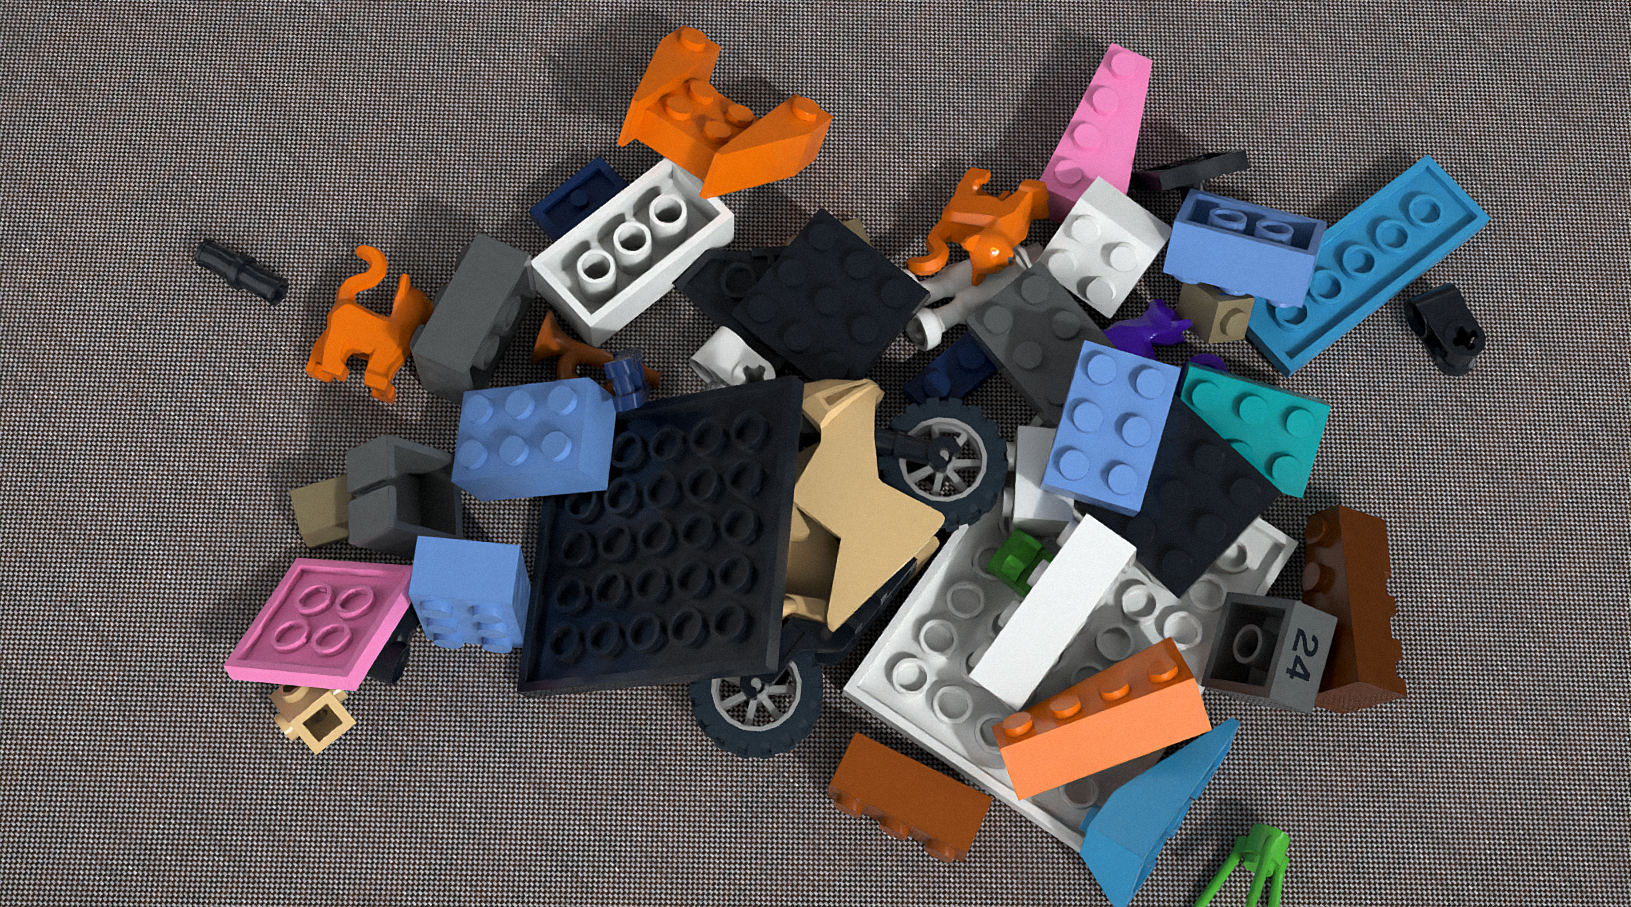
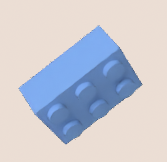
M1191 188L1174 220L1163 273L1174 275L1175 279L1187 284L1202 282L1218 286L1223 292L1234 296L1249 294L1265 298L1269 304L1276 307L1289 308L1296 306L1302 308L1315 272L1327 222Z
M1084 340L1077 357L1039 489L1131 517L1137 515L1141 509L1181 368Z
M590 377L465 391L463 394L451 482L482 502L607 490L616 412L612 401L613 395Z
M417 536L408 595L427 640H433L434 645L449 649L461 648L463 643L480 644L483 649L495 653H509L512 651V647L523 648L531 585L521 546Z

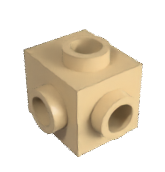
M281 684L276 691L269 695L280 711L273 718L277 725L291 741L300 736L315 755L356 724V721L341 703L348 697L344 690Z

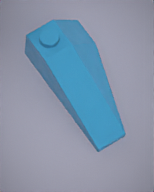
M1231 717L1119 787L1112 793L1103 807L1095 803L1088 811L1080 826V830L1086 833L1079 854L1113 907H1127L1157 864L1155 859L1163 848L1167 837L1173 839L1181 827V822L1193 800L1191 798L1197 800L1201 796L1229 752L1240 722Z

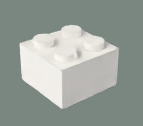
M1098 176L1079 198L1037 262L1040 260L1061 285L1108 319H1111L1169 240L1172 228Z

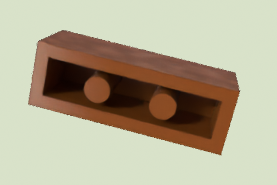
M855 732L829 784L827 794L828 797L834 799L833 805L841 812L855 818H860L863 813L879 821L878 827L886 834L900 840H906L907 836L920 841L926 844L924 850L928 854L947 863H951L953 858L963 863L993 800L992 797L858 732Z

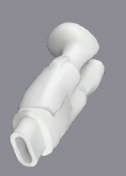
M1036 242L1022 248L1018 244L1013 249L1016 253L1015 264L1007 267L1000 273L987 274L983 282L977 287L972 286L971 283L972 265L970 258L959 263L949 264L941 269L935 277L918 281L915 275L908 269H901L930 291L931 295L929 300L906 326L907 333L912 342L924 352L936 347L941 343L943 332L957 324H966L965 319L1034 265L1044 251L1041 245ZM942 298H954L949 304L932 310L924 308Z

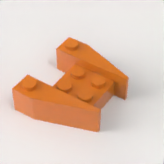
M683 25L661 39L632 98L617 144L624 147L634 139H638L704 181L699 194L704 200L793 177L816 160L833 116L820 109L819 105L813 100L801 97L795 93L761 119L758 118L749 108L734 103L718 93L709 84L721 47L707 39V36L700 30Z

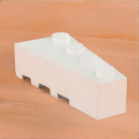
M1088 513L1080 523L1074 519L1068 523L1056 541V544L1062 547L1051 563L1043 559L1038 564L1027 581V584L1032 589L1022 603L1014 599L997 622V624L1003 627L1002 631L992 644L984 640L968 661V664L974 668L969 674L970 679L1016 713L1025 709L1059 663L1060 654L1063 650L1067 651L1082 633L1089 621L1088 616L1092 610L1096 611L1101 607L1112 593V589L1118 581V574L1120 572L1126 574L1135 562L1137 548Z

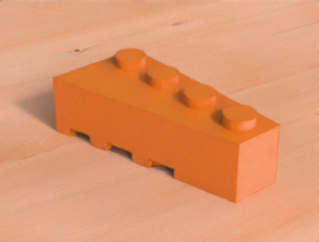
M1171 636L1021 712L1006 717L1002 722L991 727L1019 801L1212 730L1195 677Z

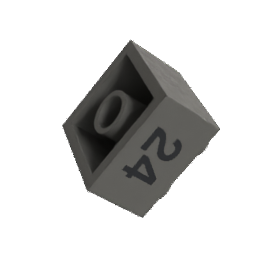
M1227 592L1201 686L1244 703L1311 715L1338 618L1297 600Z

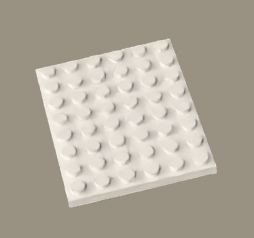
M1038 415L1035 416L1029 425L1030 427L1048 428ZM1011 471L1007 472L1004 487H1011ZM1001 493L993 509L989 513L983 514L978 522L970 526L968 524L959 526V530L953 532L847 682L842 694L1080 853L1086 833L1080 830V826L1091 807L1095 803L1103 807L1116 789L1155 766L1167 747L1020 801L1018 800L991 728L1016 712L973 682L969 674L974 668L968 664L971 656L984 640L992 644L1002 631L1003 627L997 624L1009 604L1014 599L1019 603H1022L1024 600L1023 597L986 570L987 563L1012 534L1009 533V516H1001ZM1074 501L1073 519L1080 523L1087 512ZM1258 518L1181 600L1172 594L1135 558L1134 564L1126 574L1122 572L1118 574V581L1112 589V593L1101 607L1096 611L1092 610L1088 616L1089 621L1082 633L1067 651L1063 650L1059 656V663L1025 709L1170 636L1195 677L1201 695L1205 689L1201 686L1227 592L1265 596L1299 542L1261 518ZM1031 535L1054 556L1062 548L1056 544L1058 537Z

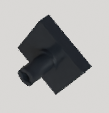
M1246 150L1213 151L1132 172L1131 177L1134 190L1164 191L1179 188L1183 204L1191 188L1208 192L1206 182L1210 178L1249 169Z

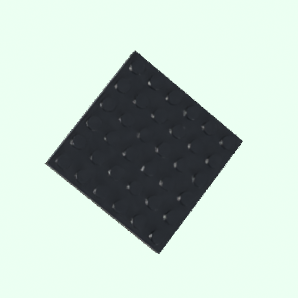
M795 375L646 401L641 407L616 412L607 490L543 496L517 693L527 698L777 673L804 394V382Z

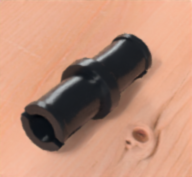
M205 239L195 253L194 260L197 266L204 267L226 279L229 287L238 291L245 289L273 306L278 305L288 292V279L257 265L254 257L246 253L238 255L216 243L213 239Z

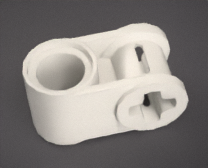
M721 326L689 359L693 370L706 383L716 389L776 378L773 366L748 347L735 332L724 326Z

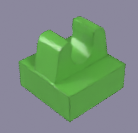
M1016 528L987 563L986 570L1025 599L1032 589L1027 584V581L1035 568L1043 559L1051 563L1055 556L1031 535L1025 534L1019 528Z

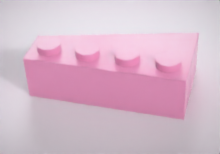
M1111 43L1039 180L1046 182L1050 196L1048 200L1050 215L1047 218L1062 224L1079 198L1098 176L1127 196L1153 60Z

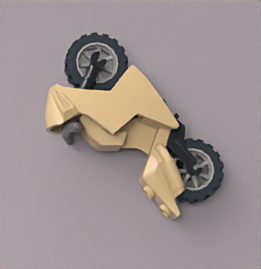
M824 379L804 384L777 673L691 681L689 684L691 706L699 727L706 737L708 736L719 749L725 752L729 751L737 757L749 759L750 757L769 759L773 758L775 754L781 752L785 754L791 751L802 739L805 740L813 730V726L821 714L824 685L820 666H837L843 663L851 650L855 651L860 644L862 636L875 620L879 621L885 613V608L892 599L920 573L937 551L940 541L934 534L940 528H945V532L959 530V526L968 524V526L973 525L980 520L983 514L989 513L993 509L1005 484L1008 472L1006 455L1008 450L1005 439H1001L998 433L999 427L992 418L988 421L983 416L984 411L973 404L971 407L962 405V400L957 398H949V402L939 401V397L928 398L925 400V404L917 406L916 403H913L906 407L904 413L899 417L895 416L889 423L888 430L874 427L875 412L885 392L879 389L878 384L873 380ZM939 433L953 434L959 438L955 440L950 436H939ZM927 435L931 436V440L921 438ZM967 442L975 451L977 459H956V457H959L961 448ZM956 470H978L976 479L968 488L956 474ZM921 479L924 480L926 486L932 490V495L920 490L914 483ZM948 480L960 493L950 497L939 496L940 491L943 490L944 482ZM792 677L794 685H785ZM721 679L740 687L742 692L721 701L719 693ZM776 695H794L790 707L783 716L770 700ZM743 702L744 706L748 709L745 723L742 724L733 719L726 710ZM761 706H764L775 720V722L764 726H752L755 713L759 711Z

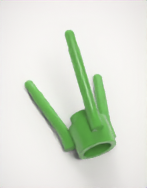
M1258 823L1252 825L1248 837H1237L1232 852L1195 901L1193 907H1206L1242 857L1245 858L1243 862L1244 867L1255 873L1244 907H1256L1265 879L1272 876L1267 907H1279L1284 874L1290 861L1286 856L1291 842L1289 836L1283 831L1266 824Z

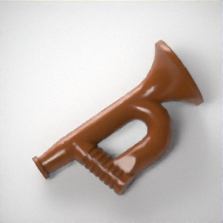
M548 311L538 334L530 363L535 365L545 358L561 356L557 362L556 374L558 380L579 378L575 370L582 363L604 370L603 364L613 361V353L571 338L559 327L554 312ZM642 364L645 379H648L649 385H654L653 388L657 389L663 371L659 370L657 372ZM611 380L608 381L605 387L601 386L611 395L616 396Z

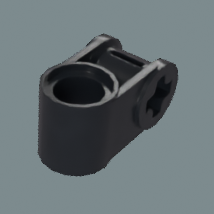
M1447 282L1407 300L1404 304L1407 322L1412 331L1424 344L1436 367L1448 376L1459 377L1470 372L1476 362V357L1481 354L1486 345V335L1466 306L1464 298L1457 287Z

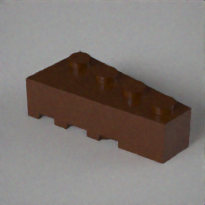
M1339 504L1308 516L1305 529V566L1301 579L1303 586L1302 603L1338 618L1314 706L1346 714L1407 697L1406 680L1397 678L1396 662L1403 658L1401 642L1398 639L1392 638L1390 618L1397 614L1395 597L1387 593L1385 583L1392 574L1385 520Z

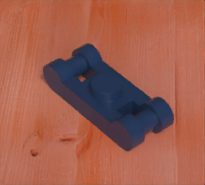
M640 347L613 353V361L604 363L603 366L606 378H611L616 396L612 397L615 412H623L643 406L651 395L648 379H645Z

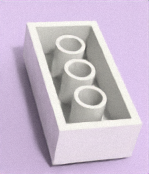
M666 157L531 260L536 290L588 345L596 348L675 287L674 283L706 250H721L734 240V214L718 197L705 200L701 198L699 194L704 183L698 177Z

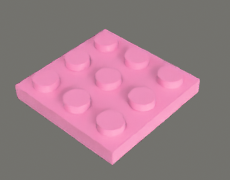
M296 558L223 665L232 680L356 691L411 604L408 594L413 565Z

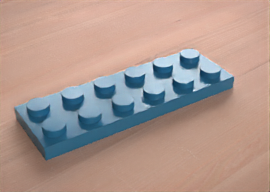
M1427 154L1325 231L1315 272L1302 308L1296 306L1289 308L1276 307L1269 304L1265 298L1254 296L1255 301L1246 335L1288 379L1487 225L1491 218Z

